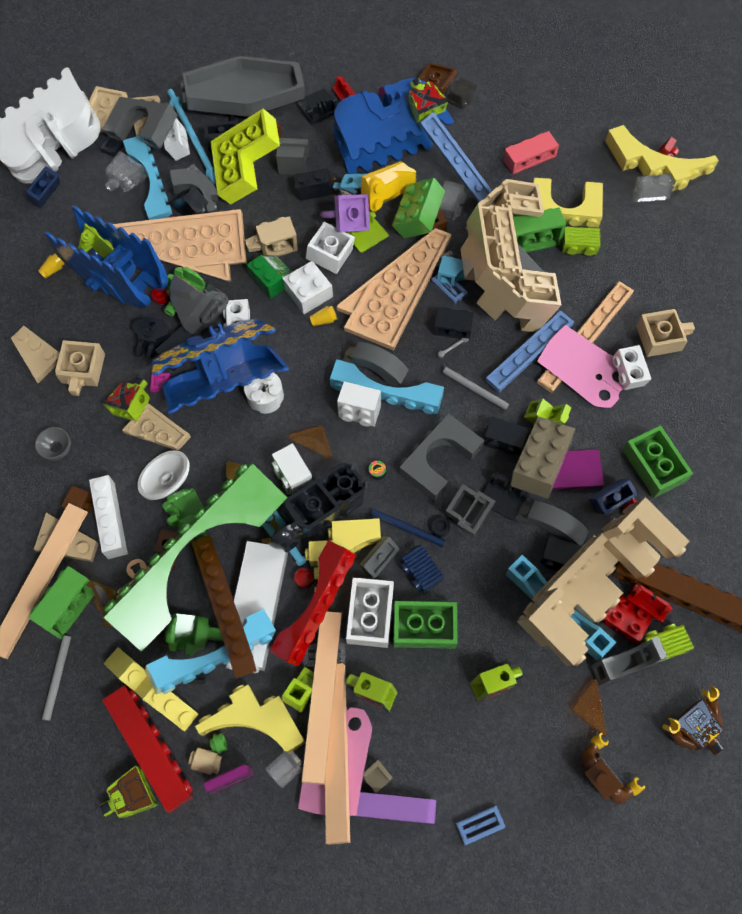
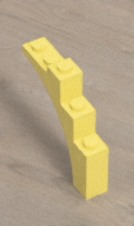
M624 125L610 129L605 140L623 171L634 169L638 166L647 181L663 177L671 192L687 187L690 179L693 180L699 176L712 173L719 161L716 156L700 159H683L663 155L640 143Z

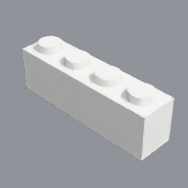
M109 475L89 480L102 553L108 559L128 554L115 483Z

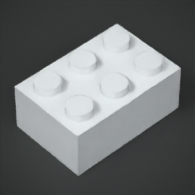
M353 578L346 635L347 644L388 648L394 581Z

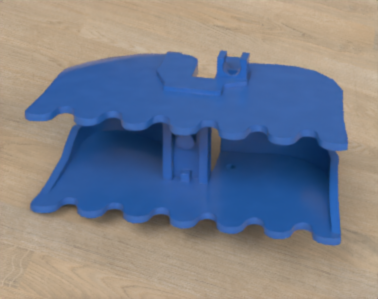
M408 78L393 85L382 86L379 88L378 95L373 92L368 93L366 90L343 99L337 105L334 111L333 136L348 174H357L358 167L369 172L372 170V162L385 166L388 156L399 161L403 156L402 151L415 155L418 145H421L426 150L431 149L432 141L420 127V123H416L408 101L409 92L412 89L410 83L416 78ZM447 110L436 115L444 125L448 126L454 123Z
M75 205L71 208L73 209L81 234L83 233L84 224H87L89 227L95 228L99 236L112 244L114 250L105 259L93 248L90 249L93 254L89 256L83 249L78 251L71 243L67 245L61 238H55L47 231L44 233L69 266L86 281V286L89 289L92 288L93 291L100 289L102 293L106 295L111 294L122 303L137 308H146L151 303L150 297L144 294L146 287L149 285L158 291H163L168 285L165 268L148 239L143 238L141 241L136 234L131 233L129 235L122 227L117 229L111 222L105 224L98 216L94 219L89 212L85 211L83 213ZM138 266L143 272L131 283L130 279Z

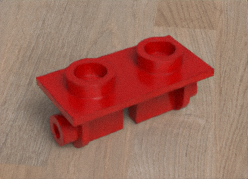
M338 76L336 78V85L332 86L338 98L342 101L351 95H355L345 79Z
M638 584L634 585L627 600L663 623L666 615L673 608L670 606V603L658 596L653 598L654 593L643 587L642 584L640 586Z

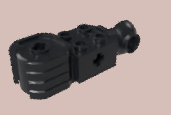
M340 463L325 473L321 481L315 479L285 500L284 504L285 517L290 525H284L274 532L273 538L269 543L270 546L275 549H283L284 552H289L298 545L299 537L309 539L331 524L332 521L340 518V515H348L363 504L367 482L362 483L361 475L356 470H351L352 464Z

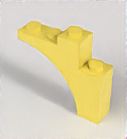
M380 519L332 521V528H328L329 540L352 553L367 546L377 544L381 540ZM327 541L309 542V548L305 549L306 560H309L310 566H318L314 567V579L319 578L318 558Z
M117 647L104 662V665L122 682L184 732L199 715L172 692L167 694L161 692L156 695L145 669L120 648Z
M240 685L235 688L233 694L230 695L233 704L227 703L218 709V713L201 718L199 720L200 724L195 726L198 733L202 736L226 727L252 728L273 738L287 755L305 744L280 696L276 698L271 696L263 701L264 705L260 706L249 685Z

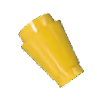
M54 253L52 256L49 255L38 272L46 279L62 269L65 263Z
M326 306L311 315L310 320L312 325L316 326L334 323V320H337V316L333 306Z

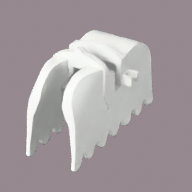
M68 67L62 70L61 80L50 78L47 81V89L35 88L33 99L21 98L18 109L8 107L5 110L6 117L0 118V160L19 182L32 183L45 166L54 172L58 171L62 160L55 150L60 146L73 159L78 155V152L89 147L98 138L101 129L100 121Z

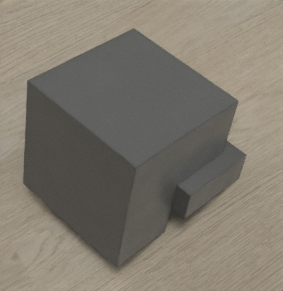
M279 138L280 146L275 149L279 174L295 175L305 173L307 156H309L308 139Z
M462 484L446 509V515L457 522L458 526L475 536L496 501L480 491L476 494L475 491Z

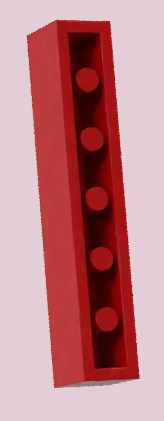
M124 685L102 701L166 812L172 813L194 797L191 793L194 789L188 779L184 780L180 774L182 768L176 760L172 761L169 756L171 750L165 741L162 743L158 736L161 733L154 723L151 725L148 717L150 714L144 705H139L137 701L139 699L138 694Z

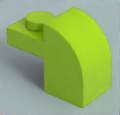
M544 399L530 402L524 418L534 425L538 416L565 424L569 418L571 407L567 404L553 407Z
M304 667L298 678L292 680L282 695V701L297 711L302 712L311 700L314 672Z

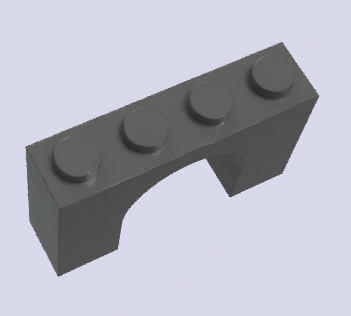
M119 97L102 130L109 137L123 142L132 126L139 119L148 116L139 137L148 147L161 149L178 114L166 102L159 103L156 101L133 99L131 97Z
M449 413L445 418L441 417L435 425L436 428L433 431L429 430L423 438L424 441L421 444H416L411 451L412 454L408 458L405 457L399 464V474L434 502L447 489L448 481L428 465L426 460L427 454L435 447L449 446L472 461L484 444V440Z

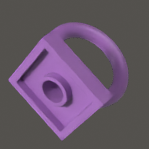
M368 194L336 195L335 210L322 211L320 216L322 218H336L337 232L370 230Z

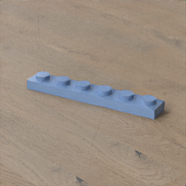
M433 112L420 122V127L476 202L479 203L492 190Z
M559 311L487 376L485 381L498 393L502 391L542 354L548 342L565 325L571 328L574 321L562 311Z

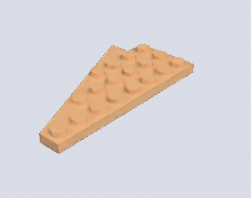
M241 209L113 224L117 229L122 227L129 235L131 233L136 234L141 241L143 238L148 239L161 261L183 268L188 267L193 271L231 282L230 265L247 263Z
M435 228L339 303L337 311L350 315L344 330L394 351L451 239V234Z

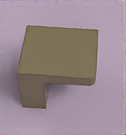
M379 760L363 773V779L376 794L393 778Z

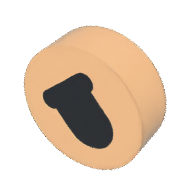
M132 560L127 566V574L134 579L133 576L141 568L145 570L148 566L143 560Z

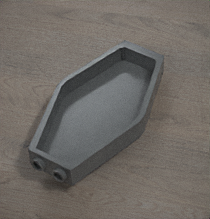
M240 56L183 73V80L180 81L181 89L185 91L182 92L183 102L187 103L188 110L252 116L261 109L268 111L305 99V85L300 64L296 62Z

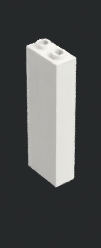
M247 541L234 599L242 624L245 617L264 609L274 626L288 552H284L283 549H275L269 544ZM270 642L265 645L258 644L254 646L252 654L257 671L253 673H259V670L265 671ZM230 662L224 664L226 665V668L232 669Z

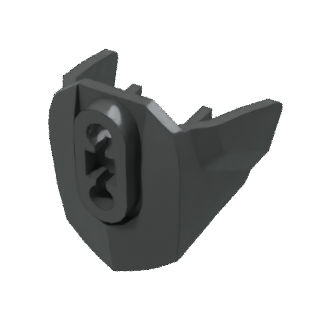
M174 275L172 278L170 299L182 326L191 335L205 330L227 307L229 302L227 295L213 285L208 284L207 288L201 292L179 276Z

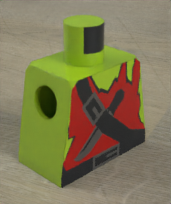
M419 78L411 81L412 89L409 92L408 101L417 124L433 112L435 115L446 111L448 101L433 82L429 81L422 84Z
M138 378L134 384L123 382L103 402V405L112 415L137 422L150 400L149 395L144 391L148 383L142 378Z
M504 664L479 674L470 682V685L479 703L509 690L517 684L516 680L523 678V674L518 666L510 669L508 664Z
M364 672L361 673L360 677L350 674L346 681V686L354 689L353 692L358 698L388 712L398 693L392 683Z

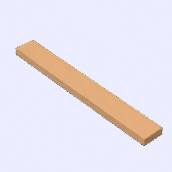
M619 281L577 333L593 343L633 294L634 290ZM547 369L538 379L537 384L553 393L562 380Z
M68 503L0 626L1 657L9 658L29 621L28 617L31 615V610L39 603L84 521L88 513L87 511Z
M326 612L325 618L319 626L302 783L320 785L325 783L342 613Z
M343 663L336 666L325 773L326 844L328 845L350 843L346 675Z

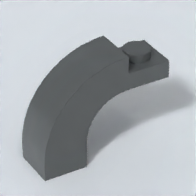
M191 169L170 170L174 194H179L181 191L195 186L209 202L205 206L206 212H217L218 194L213 183L205 175Z
M358 342L355 347H349L342 361L353 363L355 366H363L373 370L387 384H401L409 370L397 357L388 351L364 342Z
M535 501L534 504L523 502L515 517L518 523L541 527L553 533L559 539L583 546L589 533L587 528L569 513L539 501Z
M656 637L631 650L603 659L591 665V668L599 686L651 667L667 658V655L659 638Z

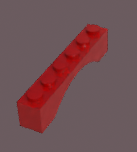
M327 541L318 558L319 578L316 591L309 606L296 622L279 632L269 652L290 664L299 666L305 657V652L310 643L314 640L315 633L323 622L329 606L333 603L339 587L343 584L344 577L352 566L356 554L338 544Z

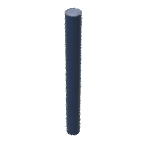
M374 509L371 516L376 519H380L440 547H443L446 540L378 510Z

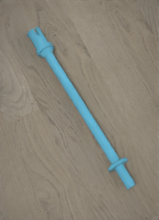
M169 89L167 91L171 99L169 104L173 107V110L177 111L206 168V177L210 179L217 189L214 167H212L182 109V98L176 97L174 91Z

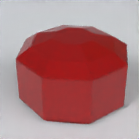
M167 288L163 291L153 289L151 295L155 303L159 305L167 303L170 299L166 292Z
M300 568L294 573V582L300 588H308L313 584L314 575L308 568Z

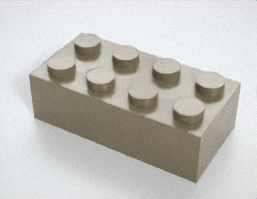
M538 416L514 469L511 486L548 499L571 445L575 428Z

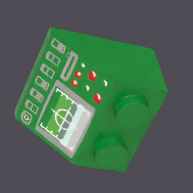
M260 255L247 264L249 277L270 299L284 290L282 278L292 273L277 255Z

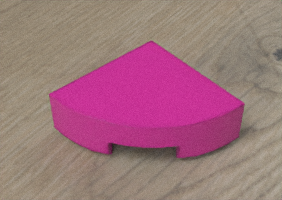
M160 373L155 376L151 374V392L162 390L163 384L171 378V374Z

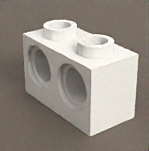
M177 118L164 141L165 149L176 161L190 154L186 129Z
M248 299L229 300L227 307L223 311L224 319L227 321L224 327L250 320Z
M640 345L619 349L613 356V364L618 370L619 382L623 385L624 390L645 386L651 380Z

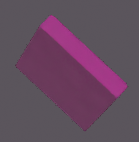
M244 764L204 782L206 792L214 794L254 776L251 767Z

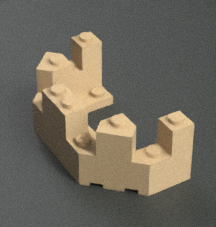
M506 179L498 188L496 187L484 200L477 204L467 220V227L465 229L468 230L469 237L460 249L464 278L475 280L485 291L477 304L494 320L506 310L514 318H519L521 331L537 332L561 306L556 274L522 270L513 216L528 215L541 217L544 210L539 184Z
M646 497L629 505L623 510L625 515L611 520L602 528L603 532L598 536H592L534 595L532 600L535 603H529L523 612L526 616L522 615L517 621L541 647L548 646L566 666L579 665L586 658L584 654L589 650L585 646L586 642L584 641L589 635L570 617L575 610L592 623H599L606 617L607 614L605 612L609 607L613 608L620 602L619 597L623 592L607 577L616 569L614 565L618 561L636 579L644 576L647 578L654 572L655 569L653 567L658 563L660 555L646 541L650 542L666 559L678 558L686 551L685 546L689 540Z

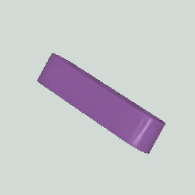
M360 792L356 816L435 824L436 800Z

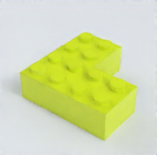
M261 109L211 141L217 194L229 204H233L257 190L253 162L280 146L276 119L265 109Z

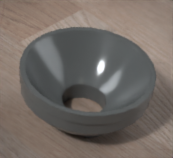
M50 427L43 430L35 441L37 453L50 461L63 458L71 448L69 434L60 427ZM60 443L62 445L58 452H52L51 449L54 444Z

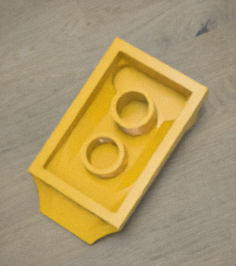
M400 161L361 176V195L368 194L369 209L377 211L382 207L383 203L404 194L407 185L416 182V171Z

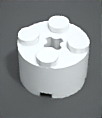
M274 372L268 378H257L251 384L244 386L249 406L253 410L260 411V413L267 414L276 411L284 399L281 380Z

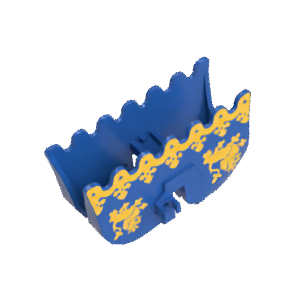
M260 319L245 320L224 328L218 322L219 329H213L211 325L209 326L211 337L202 339L201 336H195L186 339L185 342L170 348L151 361L153 376L162 373L166 368H177L185 361H194L197 367L196 369L178 374L163 384L162 388L167 400L168 413H174L182 406H193L200 399H212L219 392H230L238 385H249L254 379L268 378L273 372L289 370V367L271 346L254 345L250 342L257 338L259 334H272L276 331L275 327L268 325Z

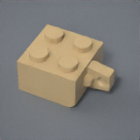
M290 216L286 218L280 217L276 221L261 223L259 226H256L257 235L245 240L249 252L261 250L262 255H277L278 257L298 251L297 236Z
M675 309L643 314L636 325L647 357L682 351L687 344L686 335L692 334L693 330H695L693 322H680Z
M63 340L55 372L61 383L69 385L68 391L71 395L79 396L82 386L85 385L98 387L105 357L100 344Z

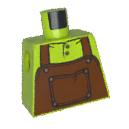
M139 766L133 767L107 788L110 799L100 804V809L105 817L116 811L119 818H126L158 806L142 768Z

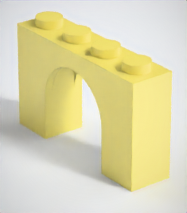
M534 178L533 183L539 184L543 210L560 207L551 197V179ZM586 182L580 206L575 208L560 207L566 225L587 226L590 228L599 227L602 219L603 183Z

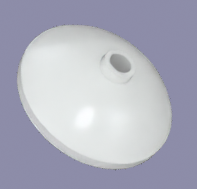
M173 450L162 453L151 460L143 469L138 479V491L146 499L157 500L177 491L186 480L189 472L190 463L187 456L180 451Z

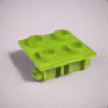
M369 211L370 230L346 232L355 237L354 246L360 253L389 237L388 233L374 219L376 217L374 211Z
M84 224L78 249H83L87 253L93 248L105 259L114 250L112 244L99 236L95 228Z

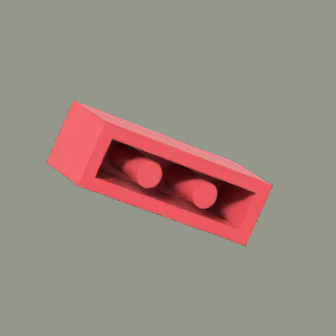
M548 131L516 145L509 146L505 149L503 161L511 173L515 174L556 157L559 145Z

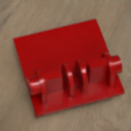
M621 595L619 597L620 602L613 608L609 607L606 612L607 615L602 621L604 625L611 629L616 627L614 632H617L618 629L621 630L620 636L624 634L623 637L631 643L637 644L641 641L653 616L628 601L624 595Z

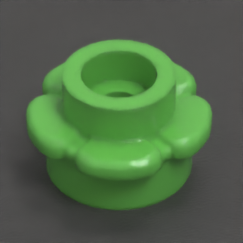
M214 733L213 739L210 740L211 749L213 752L217 751L218 754H222L223 751L228 749L223 733L218 735Z

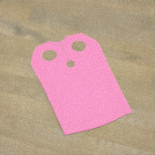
M566 325L548 342L537 361L594 406L612 407L619 400V392L624 390L623 385L612 378V374L618 371L613 364V356ZM600 374L602 379L597 380L595 376ZM607 390L610 393V399L606 401L600 399L599 392Z
M350 707V709L346 710L349 816H356L372 734V725L365 710ZM353 717L361 720V727L357 731H352L348 727V723ZM302 783L298 809L325 815V783L324 785Z

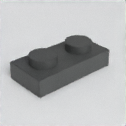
M384 535L359 565L371 578L375 579L400 549L389 536Z

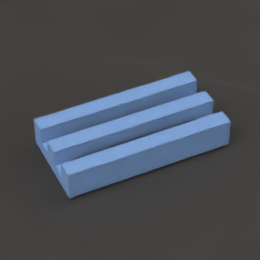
M438 274L431 279V282L454 305L468 294L456 280L454 287L460 294L449 283L442 285L437 280Z
M497 806L456 823L464 845H468L506 828ZM492 812L495 813V817L464 830L462 827ZM498 821V826L467 839L466 834Z

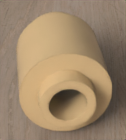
M197 748L196 752L192 751L188 764L192 765L191 770L212 775V773L218 774L222 756H218L216 752Z

